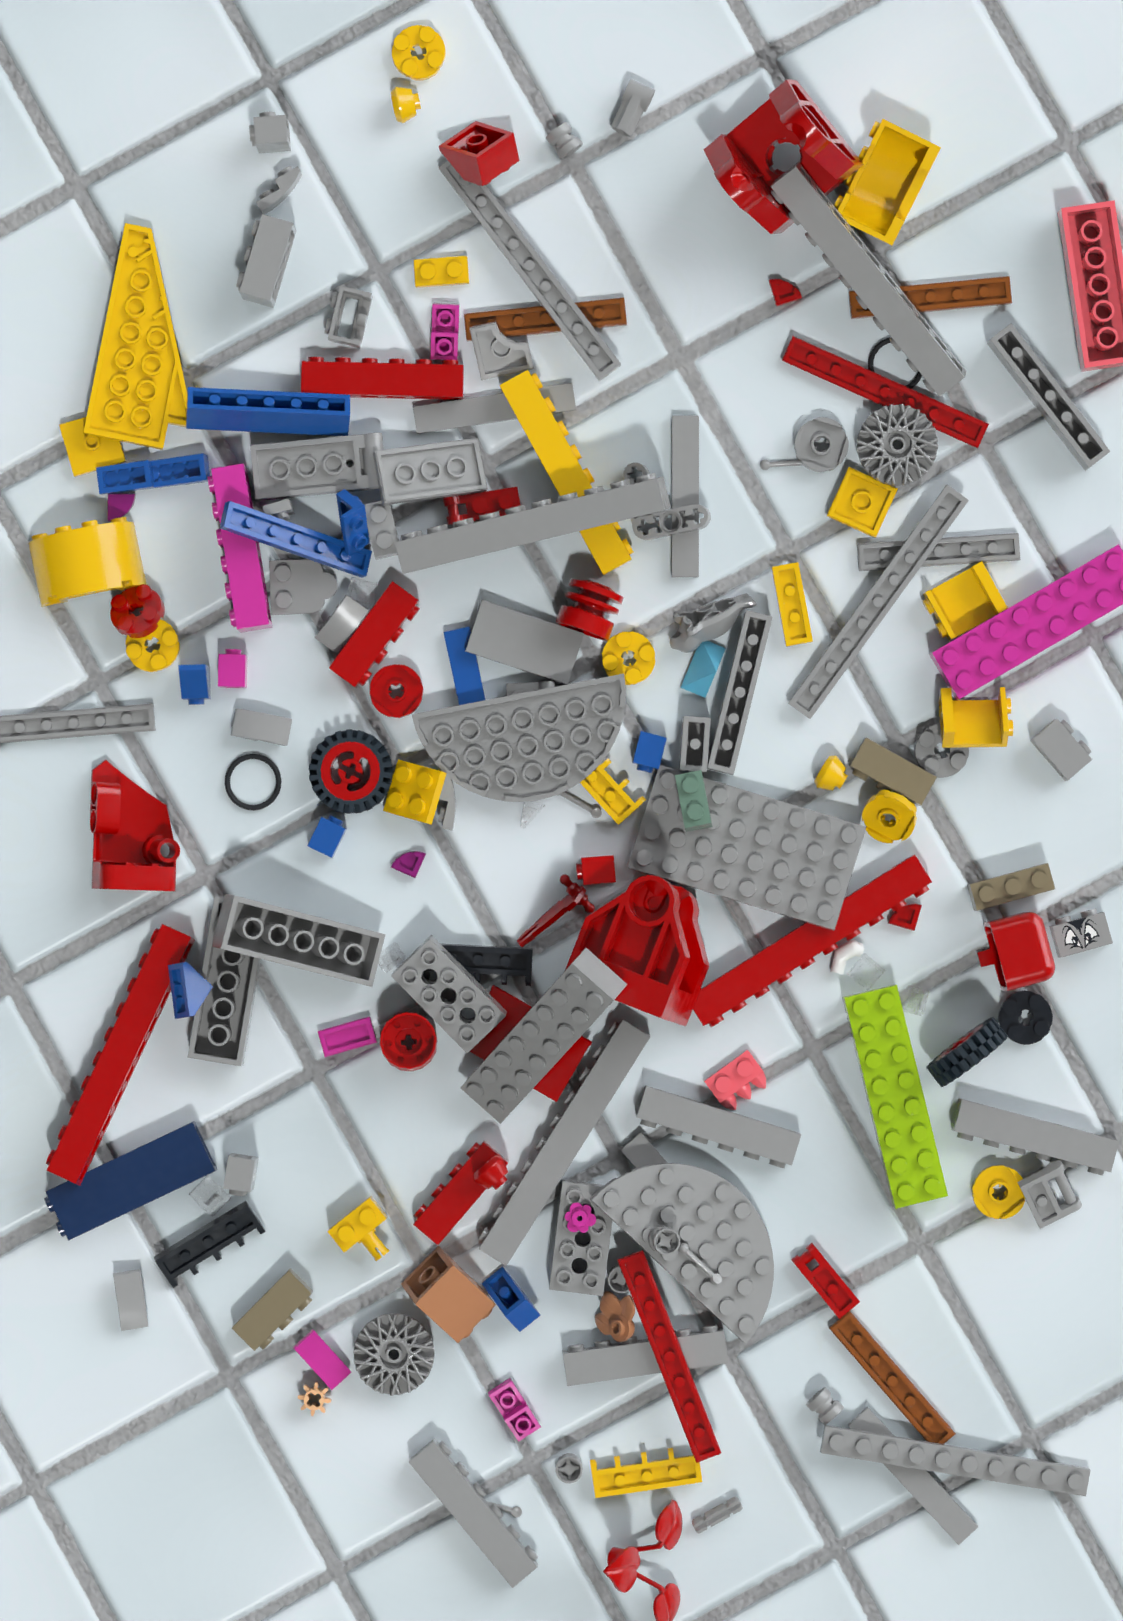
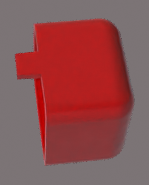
M1022 912L984 923L990 949L978 952V959L981 967L994 964L998 981L1003 991H1010L1044 982L1054 975V959L1044 922L1038 914Z

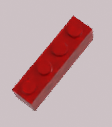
M392 581L330 665L329 669L355 688L359 684L364 686L372 675L369 671L374 663L379 665L388 654V651L385 650L390 641L396 643L404 632L401 626L406 619L412 621L420 610L417 607L419 600Z
M485 1141L481 1145L476 1142L466 1153L470 1158L462 1166L458 1163L448 1174L452 1179L447 1185L444 1186L441 1183L431 1194L434 1200L427 1207L423 1204L413 1215L417 1219L413 1225L437 1245L441 1243L486 1190L485 1187L474 1182L473 1174L495 1155L502 1156ZM503 1157L505 1165H507L509 1161Z

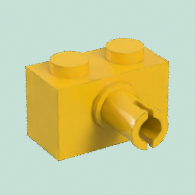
M372 1196L327 1231L343 1252H346L357 1242L359 1244L362 1242L374 1260L378 1261L382 1256L376 1247L383 1256L390 1251L374 1233L376 1231L375 1228L385 1221L388 1216Z

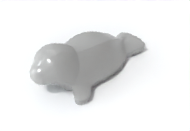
M745 593L733 598L712 602L690 612L677 613L674 615V621L680 627L675 635L670 638V646L684 653L692 652L702 642L713 640L725 634L733 626L742 610L752 608L757 604L751 596Z

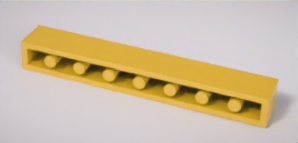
M526 370L500 385L502 392L559 496L577 492L578 497L585 496L584 490L591 489V483L595 482L588 468L582 469L578 460L582 457L575 444L569 446L565 438L569 433L562 420L556 422L552 414L556 409L549 396L543 398L539 389L543 385L537 374L531 375ZM618 522L579 531L603 576L631 561L630 554L634 553L627 539L621 541L617 533L621 529Z

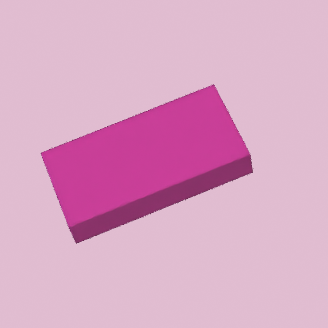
M370 1016L318 1031L325 1057L377 1043Z

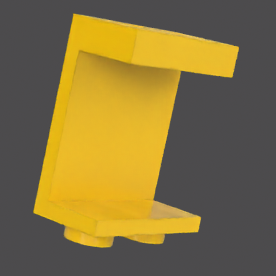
M982 561L923 594L925 599L922 600L929 615L934 613L938 620L935 626L942 638L947 637L949 641L1008 609Z
M1000 687L998 700H952L951 688H940L938 704L942 748L1007 747L1008 736H1013V720H1008V714H1011V698H1006L1005 687Z

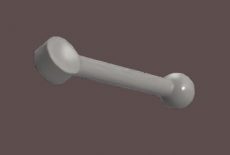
M762 460L760 462V468L763 470H768L769 467L803 465L798 460L776 462Z
M566 792L557 794L589 811L594 818H599L602 814L600 808H593Z
M686 1243L680 1244L679 1252L685 1253L710 1277V1282L713 1285L721 1283L722 1277L720 1274H714L689 1250Z
M494 1503L501 1511L509 1512L513 1517H520L522 1514L520 1507L511 1508Z

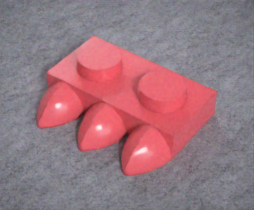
M748 1050L704 1081L719 1103L730 1110H736L737 1106L734 1093L744 1099H751L749 1082L756 1087L766 1088L764 1071Z

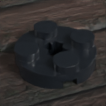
M1032 991L1012 993L1002 1003L998 1012V1023L1008 1035V1038L1023 1045L1034 1044L1042 1040L1049 1033L1053 1021V1014L1049 1003L1041 995ZM1023 1010H1029L1028 1014L1032 1013L1033 1019L1029 1020V1025L1026 1026L1023 1025V1022L1019 1023L1018 1016L1022 1015Z

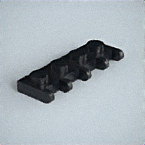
M440 943L469 973H475V979L479 983L480 974L502 975L501 985H507V975L526 976L525 985L531 986L533 948ZM433 969L424 970L423 975L427 980L430 978L429 971H434Z
M244 1201L154 1256V1260L171 1286L175 1288L178 1286L175 1279L177 1276L189 1269L193 1275L198 1274L199 1271L195 1265L212 1255L216 1261H219L222 1257L218 1251L234 1241L242 1247L245 1243L241 1237L256 1228L260 1234L266 1231L247 1201Z

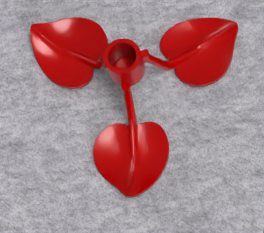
M672 1499L670 1504L660 1513L655 1525V1535L658 1542L653 1545L639 1547L629 1546L625 1549L613 1547L608 1554V1566L603 1570L604 1574L609 1577L615 1588L620 1592H628L634 1585L636 1578L657 1588L660 1594L656 1596L653 1604L656 1621H673L680 1605V1591L677 1585L673 1583H668L664 1588L662 1585L636 1571L640 1565L638 1552L660 1549L663 1546L665 1549L671 1550L677 1544L681 1536L683 1523L680 1508L677 1502Z

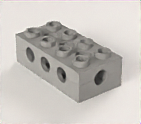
M432 935L397 967L391 975L466 1053L506 1017L507 1011ZM433 969L438 977L435 980H427L423 975V971ZM446 988H451L456 992L457 996L449 1000L443 996L442 991ZM468 1007L473 1009L476 1015L471 1019H467L462 1016L461 1010Z
M562 1180L549 1290L603 1296L612 1220L590 1198L604 1185ZM575 1202L581 1205H591L594 1209L593 1214L596 1217L595 1224L588 1226L587 1232L591 1236L590 1241L584 1245L576 1242L575 1235L579 1231H569L567 1227L568 1221L565 1219V1213L570 1211V1206ZM582 1216L577 1217L579 1221L583 1219ZM574 1259H585L587 1267L583 1271L574 1270L571 1265Z

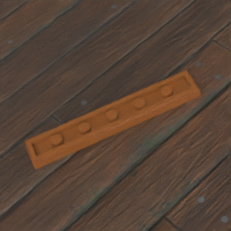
M1010 276L899 287L919 313L1012 304ZM849 291L851 319L874 317L868 308L865 310L858 303L856 292Z
M624 298L575 302L594 329L627 325ZM543 306L464 314L467 342L472 341L469 327L496 321L499 330L507 338L562 332Z
M850 1311L829 1327L927 1442L945 1444L956 1434Z

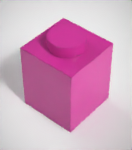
M225 649V654H219L218 687L247 688L248 656L241 654L240 649Z

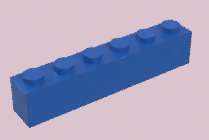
M188 387L186 429L348 436L350 395Z

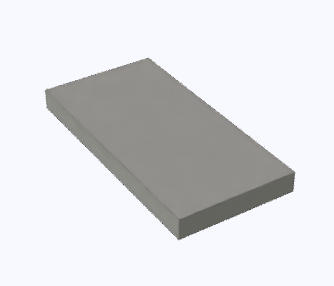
M478 438L373 452L382 505L486 492L488 490Z
M481 600L465 652L567 685L584 633Z

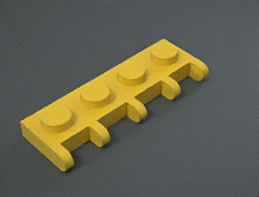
M608 758L588 777L582 780L580 784L619 825L646 799L642 796L634 803L623 791V788L630 781L626 778L618 785L604 770L611 763Z
M667 1448L668 1459L647 1462L646 1452H641L642 1463L622 1466L619 1456H614L615 1467L597 1469L595 1459L590 1460L595 1498L701 1483L700 1462L696 1463L693 1455L674 1458L673 1448Z

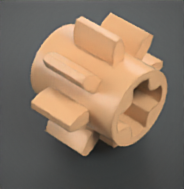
M318 1381L315 1382L312 1388L305 1384L303 1387L306 1394L298 1395V1399L304 1400L301 1410L310 1409L311 1416L318 1409L325 1413L326 1409L323 1404L331 1403L332 1401L331 1398L325 1397V1393L329 1388L326 1387L322 1390L318 1387ZM309 1393L313 1395L319 1393L321 1395L319 1399L320 1404L316 1402L309 1403L308 1400L311 1397Z

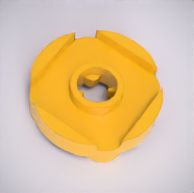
M422 25L410 26L395 37L392 47V58L396 69L401 74L413 80L421 81L427 80L438 73L445 60L446 51L442 38L433 28ZM416 46L426 49L427 53L423 54L424 58L418 60L417 56L412 57L411 51H415L414 47Z
M161 619L153 633L142 638H130L129 635L126 637L127 656L136 667L146 672H158L170 667L179 655L180 643L178 635L170 624ZM157 638L159 640L157 644H160L159 650L154 649L152 653L146 650L148 646H145L146 641Z
M621 632L610 638L605 644L602 652V665L608 676L624 674L625 685H635L647 679L652 673L655 666V651L650 641L637 632ZM626 651L628 654V651H632L635 653L633 656L636 659L634 665H631V663H629V666L623 664L624 659L621 657L623 652Z
M882 789L866 802L862 812V822L864 820L868 834L880 842L893 843L894 840L900 839L903 841L914 830L917 821V808L914 803L904 796ZM883 814H892L896 820L886 821V816Z
M1004 1165L985 1168L977 1175L972 1185L974 1204L981 1213L994 1219H1007L1016 1215L1022 1209L1025 1202V1197L1017 1183L1023 1180V1178L1017 1171ZM998 1184L999 1187L1004 1185L1006 1188L1003 1192L1005 1197L999 1200V1197L994 1199L992 1196L994 1193L993 1187Z

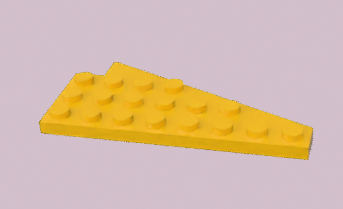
M125 223L83 434L163 450L168 424L186 428L187 390L152 228Z

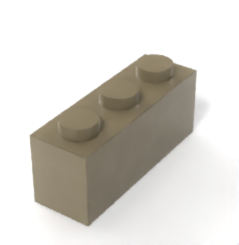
M864 738L849 765L850 768L854 769L852 772L854 776L864 781L870 778L877 782L875 787L879 790L886 789L890 792L898 793L918 806L922 805L937 778L868 738Z
M1048 863L967 885L974 911L1055 889Z
M290 1268L247 1311L232 1329L254 1351L258 1347L263 1350L274 1339L271 1334L278 1327L283 1330L293 1320L290 1315L297 1308L302 1311L312 1301L309 1296L313 1290Z

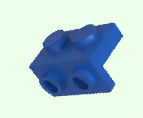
M343 489L336 494L345 553L351 556L370 544L365 505L357 496H353L346 489Z

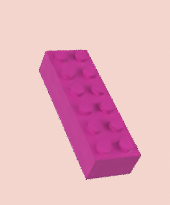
M244 464L211 469L212 476H207L209 490L212 492V495L215 494L216 502L212 503L213 515L216 521L221 523L224 505L228 501L253 509L248 472ZM217 529L218 545L221 548L224 547L225 556H220L222 571L228 574L229 582L225 583L226 596L229 601L233 602L234 608L229 610L231 625L237 627V630L241 633L273 628L259 542L223 529Z

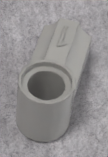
M630 79L621 99L622 104L614 117L611 128L622 135L632 137L643 112L647 111L655 90Z

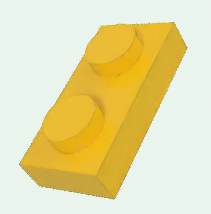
M467 256L414 260L416 288L469 284Z

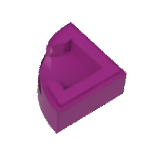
M108 494V522L115 518L124 517L133 507L136 495Z
M418 851L405 853L393 862L391 868L416 878L426 853Z

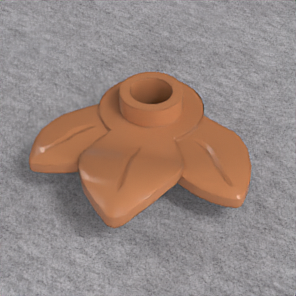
M605 1291L600 1300L601 1312L595 1315L596 1326L603 1334L611 1335L617 1342L627 1341L633 1336L635 1330L632 1321L635 1314L633 1299L631 1295H627L620 1301L613 1293Z

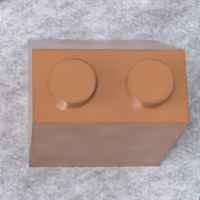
M440 1246L401 1283L415 1305L457 1343L463 1338L468 1337L472 1333L473 1328L482 1319L488 1317L492 1312V1308L496 1305L491 1297Z

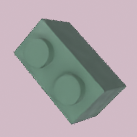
M702 770L675 775L686 832L713 827Z

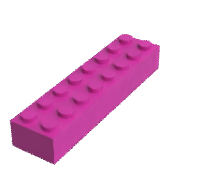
M1118 544L929 654L948 688H951L955 700L963 698L1123 605V551Z

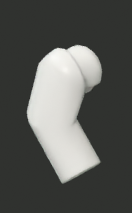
M849 940L840 945L835 950L830 972L844 974L846 961L854 956L860 957L863 954V944L856 940Z

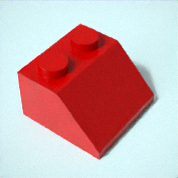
M478 121L473 122L439 145L440 152L463 180L479 186L489 184L492 179L508 171L511 166L520 161L513 132Z

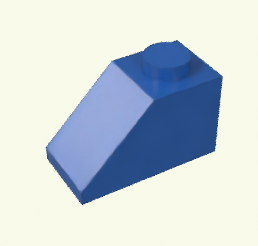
M206 664L178 665L181 698L188 700V705H204V700L211 699L210 667Z
M503 1266L482 1283L504 1316L519 1332L540 1316V1313Z

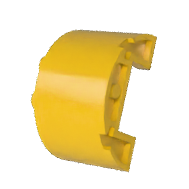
M882 119L881 123L875 121L869 133V136L873 138L869 148L863 146L858 156L864 165L848 177L845 185L849 186V189L844 197L838 196L834 206L849 225L893 245L941 147Z
M126 517L110 520L111 523L98 524L97 520H91L81 523V528L71 529L70 525L55 528V533L51 535L43 533L31 536L32 541L28 544L41 607L68 602L67 599L115 589L122 591L146 584L134 522L127 521Z

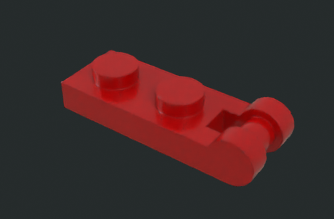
M518 487L443 498L444 507L448 508L447 525H453V522L473 518L474 521H480L479 516L499 511L500 516L506 515V509L521 506ZM466 504L467 514H459L458 505Z
M811 1243L806 1247L807 1251L800 1256L796 1255L791 1260L840 1319L860 1301L814 1244ZM815 1259L819 1265L810 1271L806 1264Z

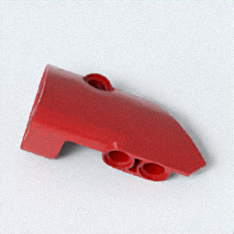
M104 760L92 769L90 830L94 833L92 889L175 891L176 860L180 855V846L173 838L167 805L139 787L107 760ZM164 843L169 847V854L165 858L160 853L161 846Z

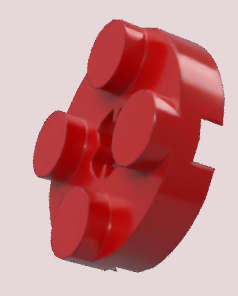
M146 584L128 588L121 594L114 596L111 600V621L119 633L129 635L130 638H142L153 633L158 627L157 623L160 618H163L165 614L162 599L157 592ZM143 608L139 616L132 614L135 609Z
M393 664L381 668L373 676L370 683L372 704L383 715L402 718L412 714L421 704L424 690L418 674L410 667ZM401 684L404 687L401 690L404 692L401 698L399 696L392 698L389 695L392 692L389 691L390 686Z

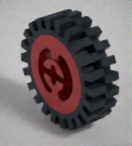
M352 729L337 731L335 734L324 738L325 740L317 745V749L313 752L311 763L309 764V780L318 798L331 809L346 814L362 813L378 805L388 794L393 776L392 760L384 745L371 734ZM352 752L354 757L344 760L341 764L348 768L356 765L355 770L364 775V769L361 761L366 759L370 764V778L359 790H348L349 785L357 784L361 780L355 776H351L350 779L346 778L347 773L341 769H338L341 783L335 784L332 778L334 762L345 753Z
M991 1017L951 1044L949 1048L934 1058L926 1068L941 1087L946 1086L981 1062L983 1058L990 1055L1007 1039L1008 1035L995 1018Z

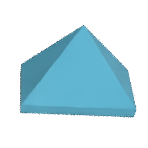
M710 641L702 642L695 651L680 688L705 698L726 648Z

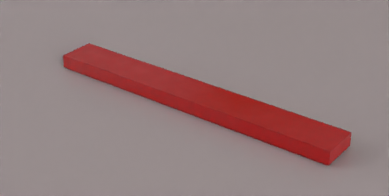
M792 336L782 361L882 406L903 404L904 406L909 405L913 409H918L932 422L933 428L976 448L979 447L989 425L980 419Z
M643 1250L617 1259L696 1463L721 1454L722 1452Z

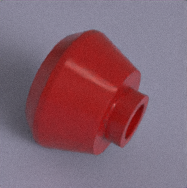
M495 1155L473 1174L474 1182L486 1189L493 1187L495 1190L508 1180L505 1177L508 1170L503 1157Z

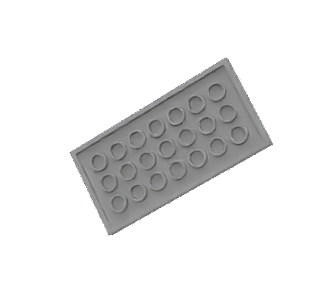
M660 765L628 868L835 931L866 831L865 826L703 778L713 827L686 832L675 775L686 772Z

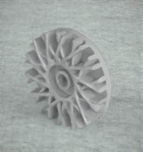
M891 404L874 411L866 419L859 431L857 438L859 460L866 472L881 483L893 486L913 483L928 472L936 459L938 449L936 429L933 428L932 422L926 418L924 413L922 414L920 410L913 409L909 405ZM893 441H901L902 448L900 450L894 449Z
M399 1313L384 1314L367 1323L359 1333L353 1351L355 1368L361 1380L373 1388L374 1391H378L381 1394H390V1396L409 1393L424 1383L432 1369L435 1354L433 1341L427 1329L416 1319ZM395 1349L399 1352L397 1359L390 1358L389 1352Z

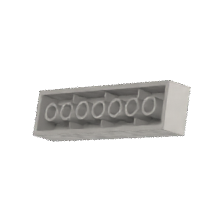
M585 948L460 1088L501 1124L627 986V983L591 951Z

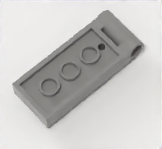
M382 433L250 445L255 499L257 501L333 494L343 489H346L348 492L379 489L373 452L384 450ZM353 461L354 465L352 467H348L347 462Z

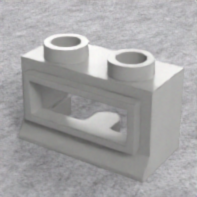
M340 286L339 292L333 293L331 307L335 308L333 318L327 319L324 331L325 334H329V341L361 348L373 298L372 293ZM346 297L359 300L350 339L337 336Z

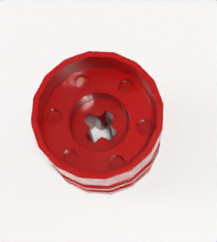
M571 579L569 586L578 590L579 593L566 591L565 596L574 601L575 604L574 607L561 605L556 623L584 633V635L609 641L614 623L604 618L605 613L618 615L619 609L609 605V602L622 604L624 597L615 593L611 588L597 582Z
M405 1012L395 1015L386 1022L381 1031L380 1046L384 1057L390 1065L401 1071L412 1072L424 1068L432 1061L437 1049V1037L434 1027L426 1018L417 1013ZM406 1036H411L414 1041L417 1040V1044L412 1045V1050H407L405 1045H401L402 1042L406 1041Z

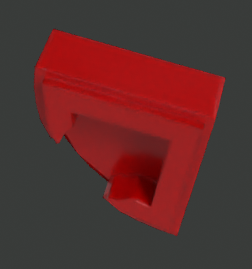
M771 279L768 281L776 307L802 299L800 291L791 283L781 279Z
M909 904L903 906L892 914L888 923L915 931L922 905Z

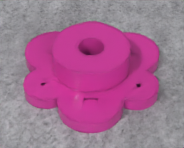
M575 1202L570 1206V1211L565 1213V1219L568 1221L567 1227L571 1232L580 1231L586 1233L589 1229L588 1226H593L596 1222V1217L591 1213L589 1205L582 1206L580 1203ZM582 1216L583 1219L579 1221L577 1217Z

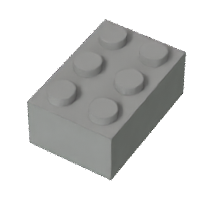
M262 214L260 221L255 220L252 229L254 243L253 246L248 245L244 257L247 267L245 272H240L236 285L244 300L274 308L296 234V229L292 222Z

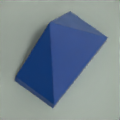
M188 962L168 965L175 1019L194 1016L213 986Z

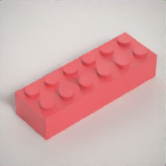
M1115 200L1061 208L1057 214L1081 372L1123 366V254Z

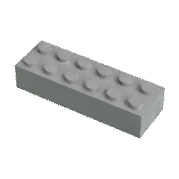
M225 894L212 947L372 987L386 934Z
M214 897L201 974L213 988L194 1015L187 1058L243 1066L261 959L212 947L224 898Z

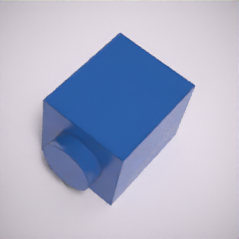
M643 731L640 732L632 762L637 764V770L652 773L653 769L659 770L667 740L666 737Z
M331 815L328 816V819L321 817L307 846L333 858L347 830L342 827L344 822Z

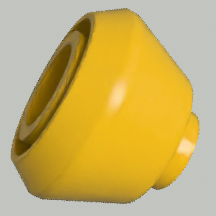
M394 87L391 91L396 120L400 123H405L417 115L416 110L421 109L418 93L413 94L412 89Z
M829 756L814 780L816 787L831 791L834 790L835 786L840 789L848 777L844 773L846 767L837 756Z

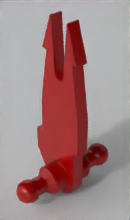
M561 875L560 883L565 885L568 895L552 906L518 938L517 942L519 945L524 947L534 940L536 936L556 922L567 911L572 910L576 905H582L585 912L593 913L595 906L588 901L586 889L582 885L579 886L576 882H572L568 875Z

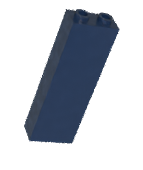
M193 1121L86 1172L81 1185L66 1181L46 1191L48 1197H45L44 1200L51 1213L55 1211L59 1221L56 1222L59 1233L62 1237L66 1236L69 1241L218 1169L196 1122Z

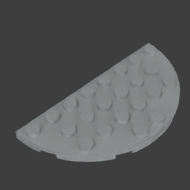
M624 674L582 681L412 714V718L419 739L427 753L443 772L450 775L454 782L473 793L495 800L507 802L536 801L555 796L577 785L588 777L608 755L618 736L624 717L626 704Z
M659 1163L635 1168L618 1178L612 1179L590 1198L598 1208L743 1343L746 1344L750 1340L768 1308L774 1280V1261L766 1227L757 1210L740 1190L719 1175L705 1169L679 1163ZM657 1226H665L675 1230L679 1234L680 1244L686 1243L689 1250L714 1274H720L722 1277L721 1283L713 1285L710 1282V1277L685 1253H680L679 1250L671 1255H663L653 1251L648 1244L650 1231Z

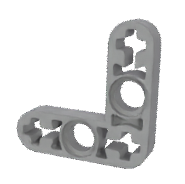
M640 463L628 464L623 472L624 480L629 479L630 484L637 483L635 479L630 478V474L634 473L635 468L643 472V476L650 474L645 465ZM694 504L631 518L634 534L638 538L652 540L703 529L710 523L711 514L706 507ZM695 510L704 514V518L700 519L699 524L697 521L689 520L686 521L688 527H685V519L682 512H685L686 517L694 516ZM669 515H676L679 520L678 526L673 530H669L665 526V520ZM659 517V526L662 532L659 533V528L649 529L647 535L645 532L640 531V527L644 526V521L648 524H657L656 518Z

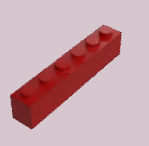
M308 357V361H302L301 392L350 395V398L463 399L464 365H458V360H442V364H432V360L416 359L415 364H407L404 359H389V363H378L376 358H362V362H351V358L337 357L335 362H324L323 357Z

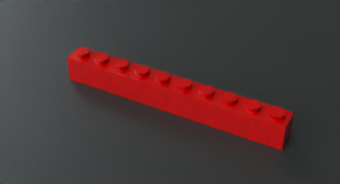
M916 855L910 856L845 897L835 931L807 922L701 988L693 1011L703 1026L707 1024L710 1027L715 1026L724 1020L722 1014L730 1009L733 1013L747 1005L745 1000L752 995L756 999L770 991L768 985L776 980L779 984L783 983L793 976L790 971L798 966L802 970L816 962L813 957L821 952L824 955L829 954L838 948L836 942L844 937L847 941L851 940L861 933L859 928L867 923L870 927L884 919L882 913L890 908L892 912H895L907 904L905 899L914 894L917 898L930 890L927 886L932 883L930 877Z
M164 924L161 925L160 929L156 928L150 939L152 946L149 953L143 954L138 966L141 970L137 978L133 977L128 985L127 992H129L126 1002H121L115 1016L118 1019L114 1027L110 1026L105 1034L104 1041H106L103 1051L97 1052L92 1063L95 1068L91 1076L87 1075L82 1083L81 1090L83 1093L79 1101H74L69 1115L72 1117L68 1125H63L59 1132L58 1140L60 1142L56 1150H52L47 1158L46 1164L49 1165L47 1171L77 1185H81L171 993L168 965L186 961L195 942L192 937Z

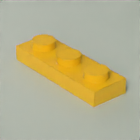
M799 563L771 567L786 647L813 642Z

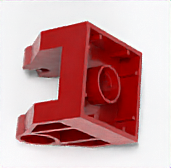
M786 79L769 94L770 99L731 132L721 134L703 149L714 170L716 179L726 193L743 211L747 212L770 234H780L794 223L788 214L790 210L784 203L779 204L771 193L773 191L771 188L773 181L785 173L779 169L774 170L772 167L774 164L772 156L776 142L779 144L789 142L799 145L800 164L826 196L864 165L798 81Z
M646 875L637 878L629 885L626 892L585 917L566 969L587 948L627 983V986L616 997V1001L661 1019L686 1026L709 969V962L698 924L699 906L696 898L685 888L671 885V883L659 876Z

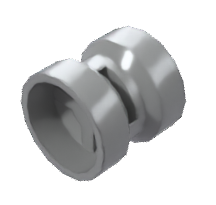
M567 122L558 126L546 137L550 145H557V154L561 160L572 155L583 145L578 137H574L573 134L570 135L572 128Z
M657 1226L650 1231L648 1244L653 1251L663 1255H671L679 1249L680 1237L673 1229Z
M616 1265L608 1273V1284L614 1292L626 1293L629 1291L620 1265Z
M826 1387L819 1390L806 1403V1406L811 1411L819 1413V1420L824 1425L834 1419L844 1408L839 1401L832 1400L831 1392Z
M572 1453L560 1456L556 1462L557 1477L564 1483H574L580 1479L583 1469L580 1458Z

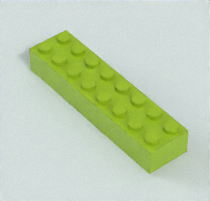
M897 985L842 997L893 1207L897 1209L948 1196Z

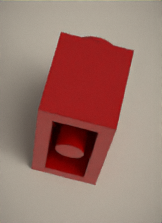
M614 855L581 858V863L576 864L577 880H583V885L616 882Z

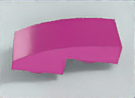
M432 304L430 359H458L460 304Z
M313 1329L293 1347L331 1390L351 1373L350 1369Z
M511 1378L488 1392L489 1397L518 1442L541 1428V1425Z

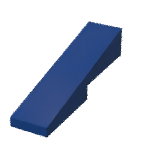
M204 453L96 467L100 495L208 482L207 476H210L208 455Z

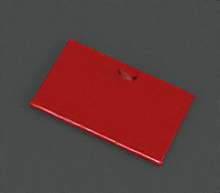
M492 985L489 994L507 1011V1014L469 1051L483 1060L489 1056L532 1008V1006L495 985ZM581 1036L533 1089L557 1102L592 1041Z

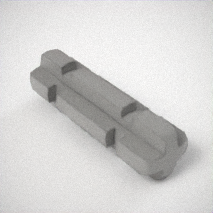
M733 1497L727 1500L725 1505L722 1503L704 1513L705 1516L701 1517L700 1515L693 1519L692 1525L697 1533H702L708 1529V1526L712 1527L729 1518V1514H736L743 1509L742 1504L737 1497Z

